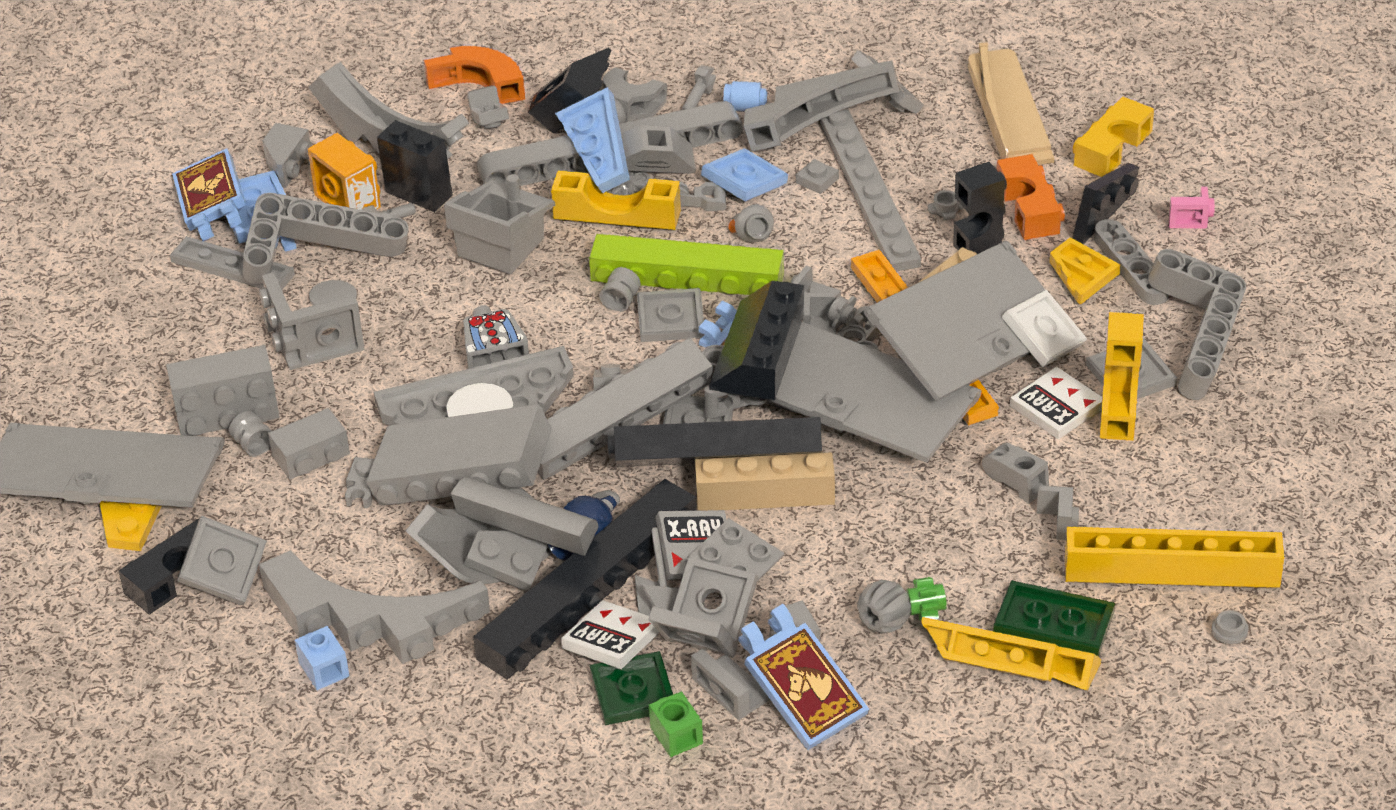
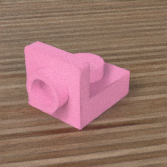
M1201 187L1200 197L1170 198L1169 228L1207 229L1208 217H1214L1215 208L1214 198H1209L1208 187Z

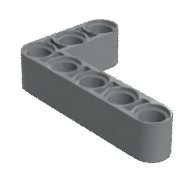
M264 193L258 197L255 204L244 249L242 275L249 283H263L262 275L272 272L280 236L394 257L401 255L405 251L409 227L406 221L396 216L277 193Z
M1163 249L1157 254L1148 275L1149 284L1158 291L1205 309L1178 382V389L1183 396L1192 400H1200L1207 394L1218 370L1246 290V283L1240 276L1176 250Z

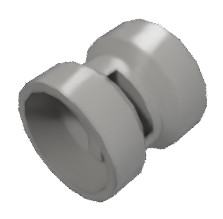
M620 267L614 269L610 274L608 283L604 285L600 292V300L606 308L623 312L630 306L633 296L636 295L641 284L636 273L628 268Z
M244 411L232 420L229 433L237 443L241 444V447L249 456L257 457L270 450L268 433L272 432V430L263 424L255 412Z

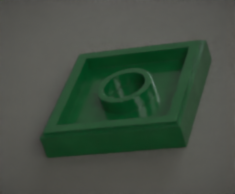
M660 651L637 655L622 669L605 663L590 665V674L605 725L650 717L649 704L663 697L673 695Z

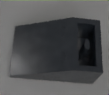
M608 47L570 64L534 94L528 113L552 133H557L564 126L555 113L595 94L603 84L601 79L610 65L608 59L612 50Z

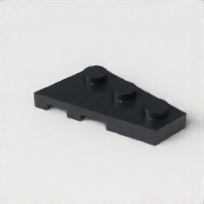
M1127 163L1084 187L1072 237L1074 240L1085 244L1095 233L1096 224L1101 220L1109 219L1130 196L1134 195L1139 185V179L1137 178L1138 166Z

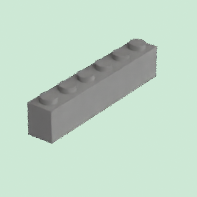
M690 337L681 343H673L664 353L657 357L642 361L631 372L614 377L603 388L588 392L580 401L570 407L560 408L552 417L547 419L552 430L538 469V474L543 480L555 475L608 444V435H614V426L641 425L705 388L707 385H710L713 377L712 364Z

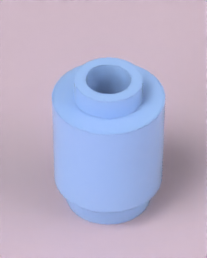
M733 81L732 84H725L724 101L730 102L736 111L745 112V109L767 104V89L762 88L761 82Z

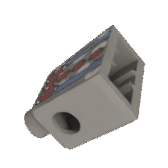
M482 305L474 309L473 316L466 317L463 320L468 369L529 354L528 339L509 310L491 311L490 307Z

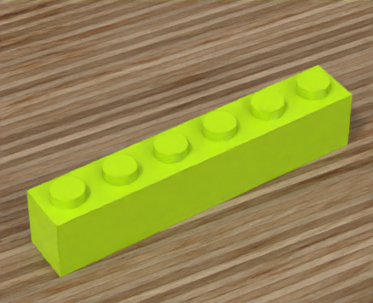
M596 234L589 257L591 281L608 283L607 281L612 271L623 267L637 274L641 286L674 289L700 288L701 291L750 295L772 280L782 282L784 276V250Z

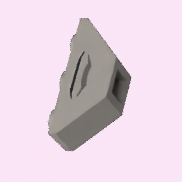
M639 125L621 133L628 171L695 173L692 145L670 126Z

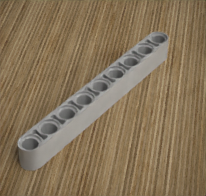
M727 101L619 124L621 133L639 125L670 126L687 140L693 148L735 139L743 131V123L734 106ZM568 135L489 152L481 156L477 161V169L483 183L494 180L507 185V176L516 174L519 176V185L524 186L555 179L557 171L580 173L588 171L582 157L578 154Z

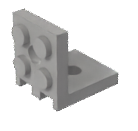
M275 273L262 275L264 288L259 289V295L263 307L267 308V313L263 314L265 326L268 332L274 331L271 336L275 351H282L289 370L365 350L359 307L355 295L291 311ZM335 328L331 334L321 335L324 330Z
M689 557L673 610L670 611L652 606L648 620L666 641H678L690 644L693 648L705 651L710 649L725 653V655L734 658L739 644L738 639L742 634L741 629L744 627L759 577L756 573ZM718 592L722 594V603L718 608L707 609L705 607V598L710 593Z

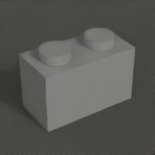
M329 408L268 433L272 457L289 480L307 474L330 462L338 461L350 454L347 431Z

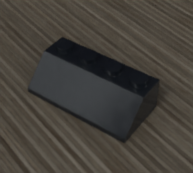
M772 280L740 301L711 379L709 390L770 400L776 399L804 317V285Z

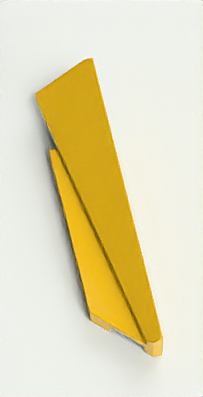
M922 617L921 621L938 646L937 649L942 657L946 660L1051 682L1052 678L1082 690L1088 691L1102 660L1095 654L1059 647L1056 644Z

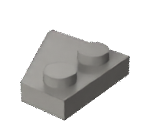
M478 531L464 565L528 592L548 544L511 531Z

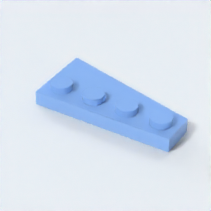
M608 87L555 113L602 193L630 180L614 94Z

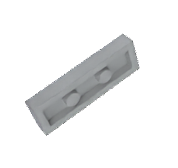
M859 50L851 58L859 67L879 63L876 59ZM899 82L900 92L889 94L891 97L889 102L901 112L908 109L917 114L924 104Z

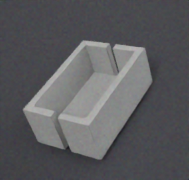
M265 345L166 364L181 435L197 436L203 433L229 429L232 420L244 411L255 412L262 422L280 418L272 370Z

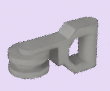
M680 182L681 207L692 206L701 207L705 211H724L726 209V190L714 182H705L700 187H694L693 195H689L688 186ZM705 195H714V198H708Z
M709 385L705 387V416L708 418L725 416L732 409L748 405H761L768 400L709 390ZM728 395L723 402H718V397Z

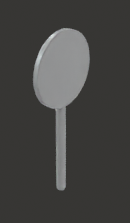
M329 280L315 285L309 292V300L314 306L355 295L357 299V291L348 282Z

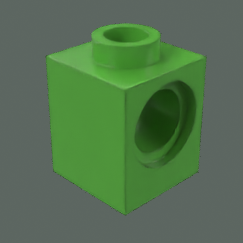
M682 691L649 704L650 728L670 757L703 744L702 720Z

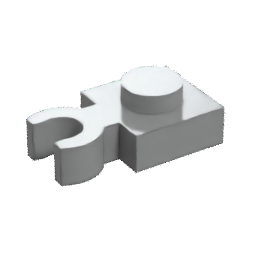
M354 458L346 479L347 490L345 492L347 506H351L356 498H363L364 508L371 506V490L366 481L375 459Z

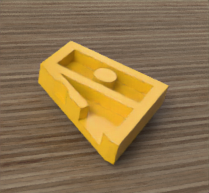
M1071 237L1050 252V264L1079 304L1084 303L1120 274L1119 263Z
M101 501L100 508L108 547L141 551L162 505Z

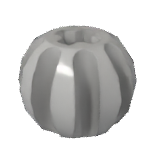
M881 579L866 586L859 596L857 609L861 621L870 630L887 634L900 629L910 616L911 604L908 593L900 584Z

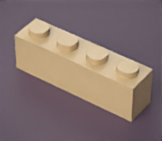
M832 452L695 459L698 511L835 505V473Z

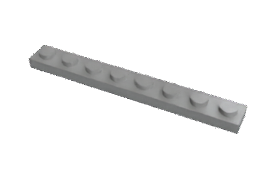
M849 109L838 111L820 119V125L880 251L896 272L921 267V257Z

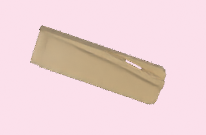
M988 42L979 43V52L973 53L968 57V70L1001 159L1033 154L1038 165L1054 163L1050 141L1016 53L1010 49L988 51ZM981 76H983V81H984L983 87H982Z

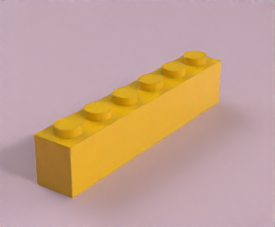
M1067 527L1065 582L1280 588L1284 565L1282 532Z

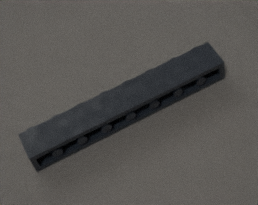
M663 479L594 536L585 556L577 553L572 554L475 634L473 639L476 660L506 680L517 671H523L529 665L530 660L542 650H548L553 645L555 639L566 630H571L581 617L598 605L612 591L623 587L627 579L638 569L642 570L648 565L650 559L655 556L651 530L654 527L657 528L655 518L659 511H697L696 496L669 480Z

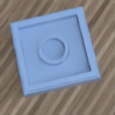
M745 148L703 165L701 172L702 176L743 201L778 188L787 183L788 180L786 172Z

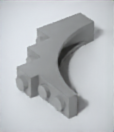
M341 62L321 74L308 87L348 140L353 143L361 138L364 142L369 140L378 153L377 136L392 122L397 120L445 139L447 159L452 156L449 149L464 136L461 131L469 124L463 114L450 121L440 123L421 122L406 117L371 95Z
M291 550L259 564L264 589L299 638L310 632L332 625L349 650L353 651L362 646H369L383 637L402 664L412 659H419L434 650V637L446 635L452 629L467 622L479 620L483 615L490 612L488 589L481 580L456 590L432 595L393 597L371 595L350 590L330 582L306 567Z

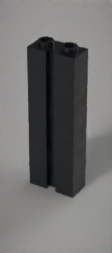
M820 417L614 426V435H608V455L610 459H615L617 467L695 464V459L822 453Z

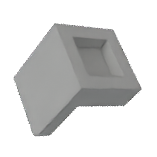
M804 292L803 322L836 334V330L832 328L834 321L828 319V312L836 299V293Z

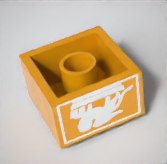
M335 133L308 148L313 188L316 197L324 203L359 210L374 205L376 210L381 207L379 197L381 191L376 175L377 164L371 155L361 151L352 141H348L339 133Z

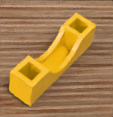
M557 171L551 189L552 200L555 201V206L553 207L554 219L675 230L681 212L680 181L649 179L644 188L634 194L615 195L609 192L602 193L588 173Z
M1109 312L1101 407V439L1134 441L1144 314Z

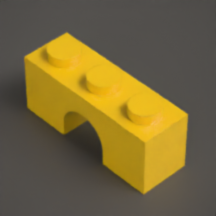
M1122 96L1114 105L1109 106L1106 113L1098 121L1092 123L1090 129L1082 137L1080 136L1076 139L1072 149L1074 153V166L1100 177L1114 171L1121 164L1123 143L1137 147L1152 132L1154 108Z

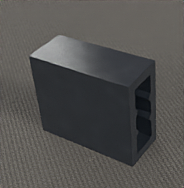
M397 120L392 122L377 136L386 193L432 212L437 211L453 196L445 139Z

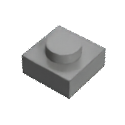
M813 159L796 174L797 184L819 194H822L839 179V170L816 159Z

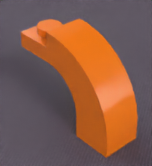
M458 46L450 48L451 55L424 60L426 83L429 89L458 83H476L484 87L494 85L497 88L501 104L525 100L524 78L519 66L512 58L497 50L479 46Z

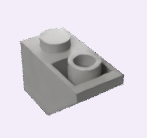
M275 123L262 140L265 159L269 169L275 171L281 186L286 188L291 180L298 176L303 163L309 160L308 148L313 146V144L310 142L308 129Z

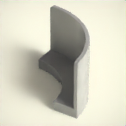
M521 487L505 489L534 499ZM429 504L425 506L405 530L457 578L469 583H475L480 580L483 584L502 582L465 566L464 562L478 531L508 530L458 514L456 508L439 509ZM548 546L542 561L552 554Z

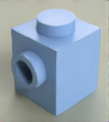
M328 626L295 639L299 664L316 690L349 677L346 653Z

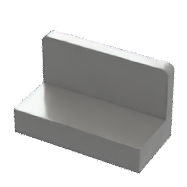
M703 649L691 655L692 679L736 719H742L770 701L758 682L729 656L723 655L715 660Z

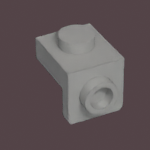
M494 85L467 92L472 119L480 126L493 128L500 126L502 120L509 119L507 107L499 102L497 88Z
M1039 486L1037 514L1057 515L1056 540H1066L1067 527H1078L1079 507H1072L1073 487Z

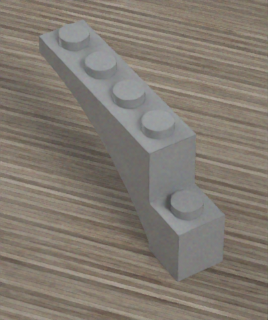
M893 60L777 86L775 103L745 109L744 128L751 151L779 146L788 137L824 117L871 99L900 92Z

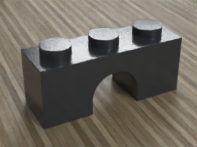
M989 161L955 173V199L969 213V216L954 222L953 246L957 250L963 247L979 254L998 245L1004 238L1003 215L1006 212L1004 191L1007 188V183L1004 175L998 172Z
M200 518L118 570L123 593L147 614L150 615L177 597L172 574L181 570Z

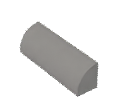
M469 477L462 478L451 493L458 514L585 556L599 527L595 519Z

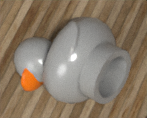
M753 204L744 208L739 214H736L728 227L731 233H737L744 241L760 242L770 236L774 227V219L772 213L766 207L760 204Z

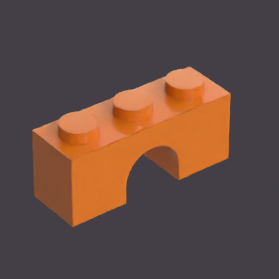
M1033 154L997 160V171L1004 175L1007 183V188L1004 191L1005 202L1016 200L1015 223L1023 239L1028 240L1060 234L1061 222L1065 220L1063 205L1057 203L1052 184L1047 183L1044 168L1042 165L1037 164Z

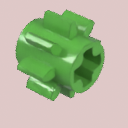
M933 577L914 579V588L906 589L911 604L910 615L918 614L920 621L922 617L939 619L938 611L946 610L947 608L943 584H934Z

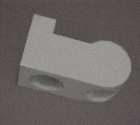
M1002 443L982 459L983 469L989 477L996 482H1003L1016 489L1019 493V498L1028 504L1038 497L1039 486H1049L1048 462L1018 446Z

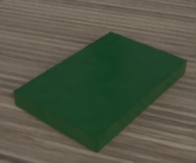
M1011 580L994 622L993 632L1056 644L1059 647L1092 653L1099 657L1114 615L1115 603Z

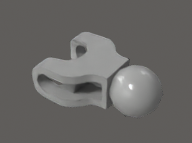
M617 67L610 70L603 77V88L608 87L614 94L619 124L655 116L667 102V83L653 79L645 84H630L627 81L629 71Z

